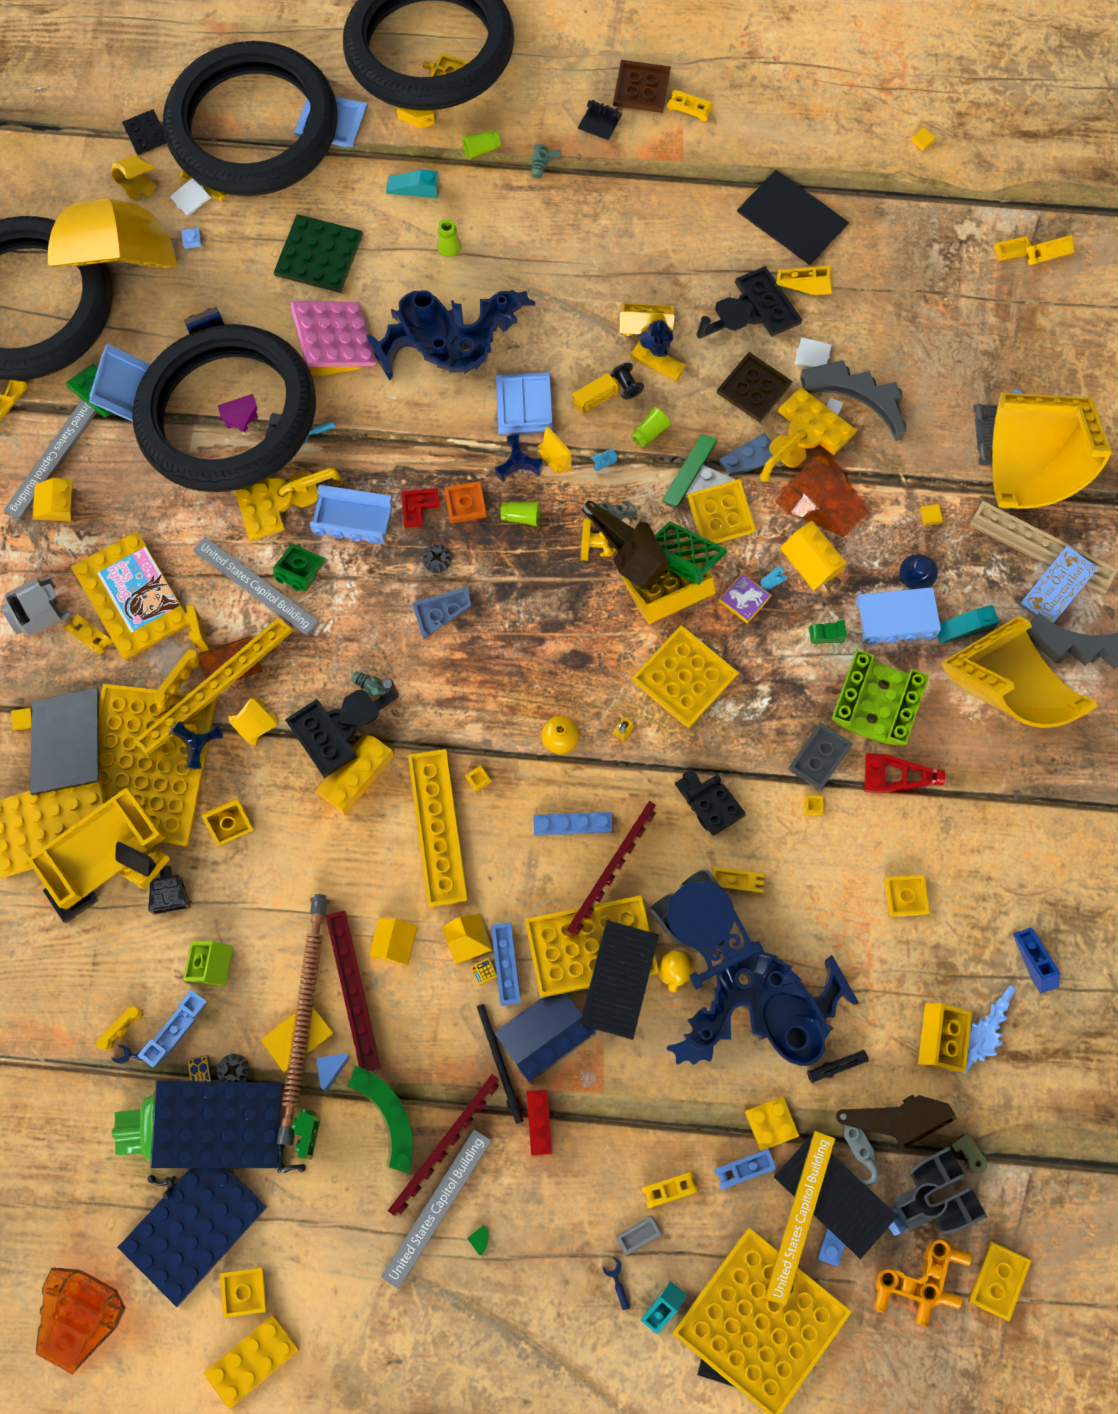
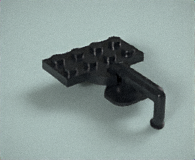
M764 266L736 278L735 284L742 295H740L739 299L728 297L718 301L715 311L721 320L710 324V318L702 316L696 336L698 339H701L724 328L736 331L747 326V324L757 325L762 323L770 336L773 337L800 325L802 318L780 286L777 285L776 280L767 267Z
M388 678L383 682V687L389 692L374 702L366 691L356 690L344 698L341 709H333L326 712L319 700L316 699L285 719L324 778L357 757L348 744L354 737L357 726L363 727L374 721L379 715V710L399 697V692L392 679Z

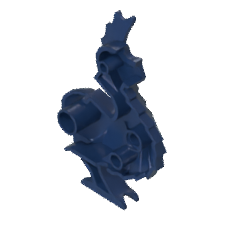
M427 290L412 291L401 298L398 311L391 309L392 318L396 319L399 324H389L386 335L381 341H377L372 335H366L374 350L376 359L389 380L393 378L391 368L399 350L403 347L416 348L424 356V360L437 365V368L449 370V373L464 372L466 374L474 368L477 370L483 362L486 363L488 354L491 353V342H493L494 332L497 331V327L501 328L502 332L507 331L513 324L517 323L514 312L521 309V306H535V301L528 298L527 291L519 293L514 290L497 292L490 299H480V316L478 320L473 324L466 325L463 323L461 304L454 303L452 300V309L448 311L431 292Z
M763 952L759 957L756 953L716 975L717 987L714 988V1000L711 1001L710 1011H707L706 1007H702L693 1018L688 1019L687 1021L692 1027L691 1033L683 1035L684 1041L668 1045L666 1049L675 1054L677 1065L684 1061H689L692 1065H695L700 1060L710 1062L713 1057V1046L719 1040H731V1015L734 1009L742 1007L749 1010L752 1034L757 1035L759 1041L767 1037L773 1048L783 1059L798 1066H810L823 1056L825 1051L824 1041L830 1031L833 1030V1027L827 1024L825 1018L835 1017L839 999L844 997L853 1005H857L859 1002L833 955L825 960L827 978L823 991L819 997H812L803 986L802 979L791 970L793 966L779 960L776 955ZM739 975H746L748 977V984H741L739 982Z

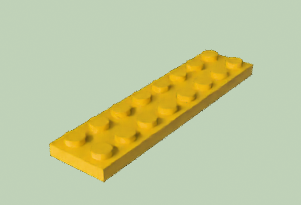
M443 749L408 755L428 908L468 902L447 751Z

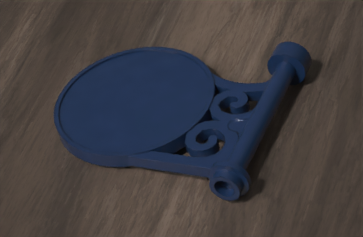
M695 881L682 886L672 896L668 905L667 919L673 935L686 946L699 951L708 966V970L699 975L697 972L689 975L696 990L703 987L702 982L756 953L760 957L761 953L764 952L759 941L751 942L734 910L730 897L719 886L706 881ZM734 921L744 939V945L740 949H733L729 945V940L732 938L736 939V943H733L735 947L741 942L737 934H729ZM723 940H724V947L721 946V945H718V944L721 943ZM710 948L708 954L703 949ZM718 949L723 953L724 961L713 967L712 961H718L720 954L716 953V957H714L712 952Z

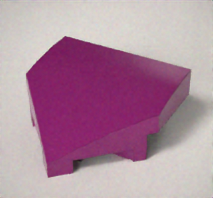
M253 394L218 405L221 420L225 422L227 428L236 427L240 431L245 432L248 429L247 425L252 420L258 418L256 412L258 410Z

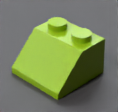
M191 941L183 981L211 986H225L228 979L233 946L215 941Z

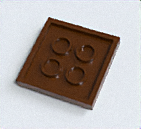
M621 60L613 106L663 113L671 66Z

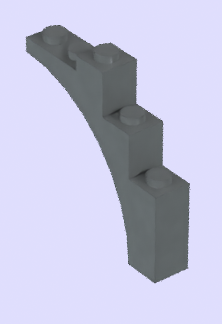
M844 360L802 369L800 381L803 389L808 393L830 392L854 398L870 407L883 419L895 441L903 438L906 432V424L901 419V409L899 407L902 391L898 388L896 382L876 386V380L871 376L870 371L850 375L849 367L845 365Z
M1040 613L1030 621L1032 627L1026 631L1031 641L1054 662L1060 658L1064 660L1071 653L1084 666L1089 662L1093 664L1101 657L1114 670L1118 667V633L1095 636L1079 634L1050 622Z

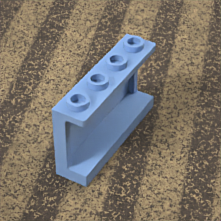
M319 485L317 507L313 522H310L312 532L320 536L325 534L332 535L339 539L346 537L353 541L365 540L372 544L385 543L393 507L391 496Z
M933 588L859 594L855 601L856 608H859L863 630L862 643L875 645L882 641L894 643L903 639L906 641H914L917 638L928 640L935 638L941 630Z

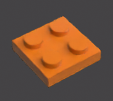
M480 481L444 487L450 523L487 517Z

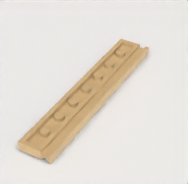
M982 501L969 525L1049 567L1065 547L1069 546L1098 568L1085 585L1102 594L1107 592L1118 572V569L985 501Z

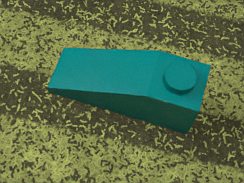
M417 170L389 176L386 193L438 198L440 185L438 171Z
M989 605L940 623L941 630L937 635L940 644L994 630L999 623L994 606Z

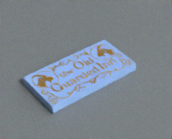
M1066 546L1020 605L1035 616L1040 613L1050 622L1054 623L1098 568L1069 546Z

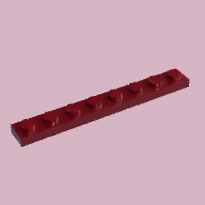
M651 801L647 803L566 929L565 935L572 939L575 934L579 935L584 927L582 924L584 919L591 917L595 910L593 905L596 901L600 902L605 895L604 888L606 885L610 886L616 877L613 874L617 869L621 870L625 864V855L632 853L636 846L634 841L637 837L641 838L646 830L645 824L647 821L651 823L655 817L656 812L654 809L656 804Z
M346 911L325 915L359 1067L369 1072L381 1069Z
M491 1074L388 1209L389 1213L393 1216H397L398 1213L400 1215L404 1213L409 1206L406 1202L411 1196L414 1198L422 1189L420 1186L424 1179L429 1180L435 1172L433 1169L437 1162L441 1163L448 1155L446 1152L450 1145L454 1146L460 1139V1131L463 1128L467 1129L474 1120L472 1116L476 1110L480 1112L487 1103L485 1101L486 1097L489 1094L493 1095L500 1085L497 1084L499 1079Z

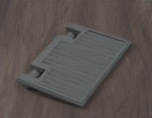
M974 405V412H976L977 449L980 451L979 465H992L993 431L998 405ZM987 411V418H984L983 412ZM987 451L991 452V458H988Z

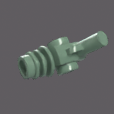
M535 144L533 146L534 153L532 156L531 172L533 178L540 179L544 174L547 162L550 163L552 157H560L561 151L547 150L544 144Z
M358 671L353 674L351 681L360 686L361 689L365 688L369 695L376 696L378 694L382 696L387 693V690L381 684V679L372 676L370 679L369 674L366 675Z

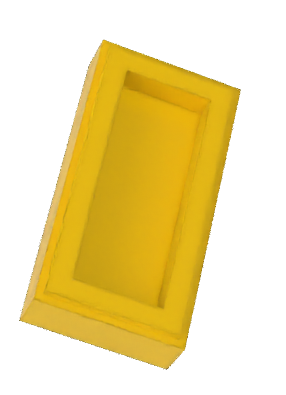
M1025 236L995 243L993 248L998 261L1028 255L1025 247L1031 246L1029 237Z

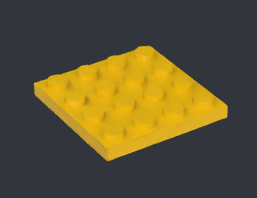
M680 625L631 678V681L689 729L731 684L739 672Z

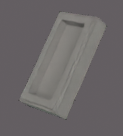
M651 1215L617 1235L616 1239L625 1256L661 1236L662 1233Z

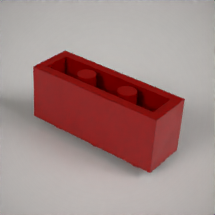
M547 1089L526 1091L531 1156L552 1155Z

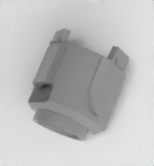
M49 576L41 580L36 577L5 594V604L1 606V609L17 635L22 632L28 636L40 633L71 616L68 609L60 613L53 599L58 596L54 591L56 586Z

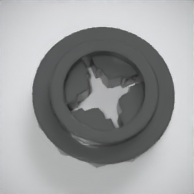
M433 544V546L427 547L423 553L422 562L427 570L439 573L445 571L451 565L452 555L449 549L442 544ZM433 554L441 555V562L438 560L432 561L434 559Z
M230 1054L223 1057L220 1063H218L216 1073L220 1082H245L249 1076L250 1067L248 1061L243 1056ZM229 1065L233 1067L238 1066L236 1069L238 1077L233 1074L227 1075L230 1071Z

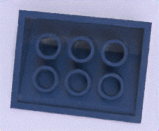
M564 993L541 998L495 1031L494 1034L528 1083H530L595 1036V1031L579 1025L582 1013L569 996Z

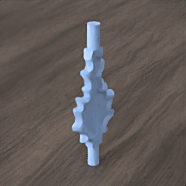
M1009 985L1002 998L996 1001V1005L991 1004L990 1015L985 1016V1020H982L980 1017L978 1024H975L973 1020L971 1021L966 1073L961 1074L966 1075L971 1065L976 1063L977 1060L984 1062L986 1056H996L998 1054L996 1048L1003 1044L999 1038L1004 1036V1034L998 1033L997 1030L1001 1028L1000 1023L1008 1019L1004 1012L1008 1010L1009 1001L1016 991L1013 986Z

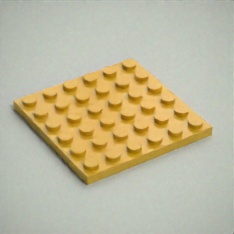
M748 1227L671 1333L766 1414H781L852 1312L798 1267L786 1306L765 1299L778 1251Z

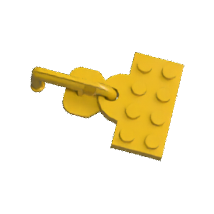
M800 387L778 409V412L791 422L788 427L789 436H777L770 443L769 451L773 456L765 463L760 479L763 482L769 481L772 469L780 461L790 468L798 467L806 459L805 448H815L821 445L832 455H835L856 434L857 430Z
M333 467L314 474L309 471H302L293 474L288 483L280 478L271 479L269 477L258 484L235 490L250 542L286 530L281 513L288 510L292 504L303 508L316 503L319 498L316 483L332 478L333 485L341 486L343 479L338 471Z

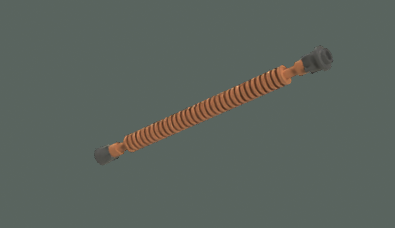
M315 894L314 897L310 898L312 930L311 933H307L308 938L305 944L307 949L304 952L308 954H304V958L307 959H303V963L306 964H302L304 969L301 971L303 973L301 978L304 980H300V984L304 985H299V989L303 990L298 992V994H301L298 996V999L301 1001H297V1004L301 1006H296V1010L300 1011L295 1013V1015L299 1016L295 1017V1020L298 1022H294V1025L298 1027H293V1031L297 1032L292 1034L296 1038L291 1040L295 1042L291 1043V1047L295 1048L290 1049V1052H294V1054H289V1057L293 1059L288 1061L292 1063V1065H288V1068H291V1070H287V1073L291 1075H286V1079H290V1081L285 1082V1084L289 1085L285 1086V1090H288V1092H284V1095L288 1097H283V1100L287 1101V1103H282V1106H286L285 1118H282V1124L278 1130L277 1144L293 1146L295 1134L294 1130H292L294 1107H299V1104H295V1102L300 1101L296 1097H300L301 1093H297V1091H301V1088L297 1086H302V1082H298V1080H303V1077L299 1075L304 1073L300 1070H304V1066H301V1064H305V1061L301 1059H306V1055H302V1053L306 1054L307 1052L303 1048H307V1045L304 1043H308V1039H304V1037H309V1034L305 1032L310 1031L306 1027H310V1023L307 1022H311V1018L307 1016H312V1013L308 1011L313 1009L309 1006H313V1002L310 1001H314V997L311 996L315 995L313 991L316 988L312 986L316 985V981L312 980H317V976L314 975L318 974V971L315 970H318L319 966L317 965L319 964L318 959H320V956L316 954L321 953L317 949H321V945L318 944H322L320 939H323V935L319 934L320 924H323L327 904H330V900L326 899V895Z

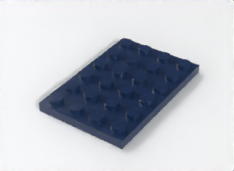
M156 1080L150 1168H278L279 1144H277V1137L280 1127L281 1083Z
M190 1168L175 1184L171 1197L169 1199L162 1198L117 1248L178 1307L268 1207L228 1168Z

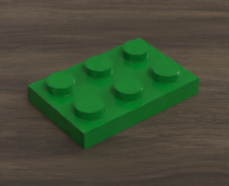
M92 364L68 380L66 387L106 418L112 412L89 402L90 392L98 369L96 365Z

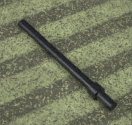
M478 1005L477 1010L508 1099L506 1101L508 1108L512 1111L515 1123H522L524 1120L519 1109L520 1102L518 1097H515L485 1005Z

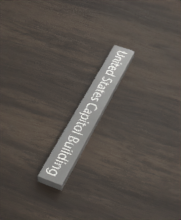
M80 401L5 507V513L20 521L23 519L34 503L35 484L51 479L96 415L97 411L85 401Z
M204 537L193 549L194 553L306 637L319 624L317 619L207 537Z
M475 1129L472 1131L381 1278L397 1289L401 1287L491 1143L490 1139Z

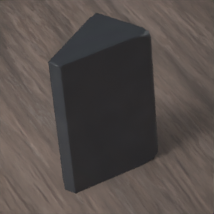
M117 841L116 861L148 877L156 866L153 859Z

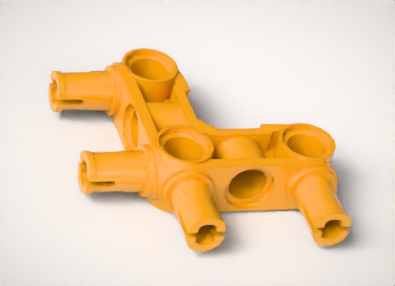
M943 1240L930 1241L924 1253L923 1259L925 1263L922 1275L919 1278L914 1279L905 1276L903 1272L890 1269H881L877 1272L875 1279L877 1295L873 1310L886 1313L889 1296L895 1293L917 1301L919 1307L915 1324L928 1327L931 1309L934 1306L943 1304L960 1309L962 1297L944 1291L943 1286L949 1262L953 1261L969 1266L972 1254L956 1249L951 1243ZM936 1244H940L943 1248L940 1256H937L934 1252ZM885 1273L891 1275L892 1281L889 1285H885L882 1281ZM926 1287H931L933 1290V1295L930 1299H927L924 1295Z

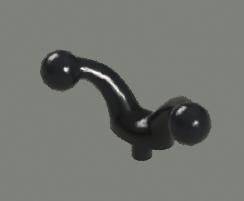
M279 1144L277 1173H281V1171L287 1173L296 1169L299 1172H304L306 1170L304 1164L286 1166L283 1163L285 1145Z
M150 1175L147 1180L149 1183L157 1186L169 1184L167 1191L163 1193V1198L169 1199L175 1187L174 1181L177 1178L173 1176L171 1179L166 1177L164 1180L156 1181V1177Z

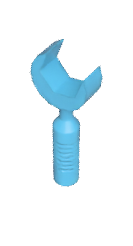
M331 421L314 427L308 435L334 429V422ZM307 436L304 444L308 441L309 436Z

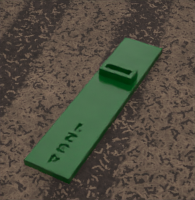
M703 434L700 435L663 497L662 502L678 508L715 446L717 439Z

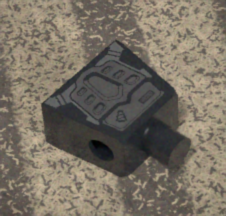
M164 866L160 870V878H155L150 882L148 911L153 915L191 908L183 879L179 875H172L171 866Z

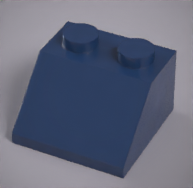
M217 307L209 308L202 313L191 315L184 319L189 334L204 328L225 325Z

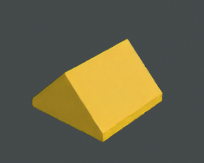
M238 798L201 814L217 847L254 831L245 808Z
M378 918L369 957L408 966L417 926L394 918Z

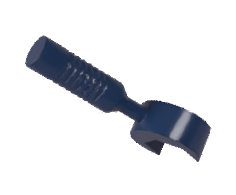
M117 1045L124 1049L123 1057L118 1060L111 1057L118 1064H125L130 1058L144 1061L137 1056L139 1053H131L130 1049L124 1045Z
M613 1257L617 1262L615 1270L607 1272L603 1266L602 1268L607 1276L614 1278L615 1290L622 1310H626L631 1307L623 1284L619 1282L617 1277L621 1271V1263L617 1258Z

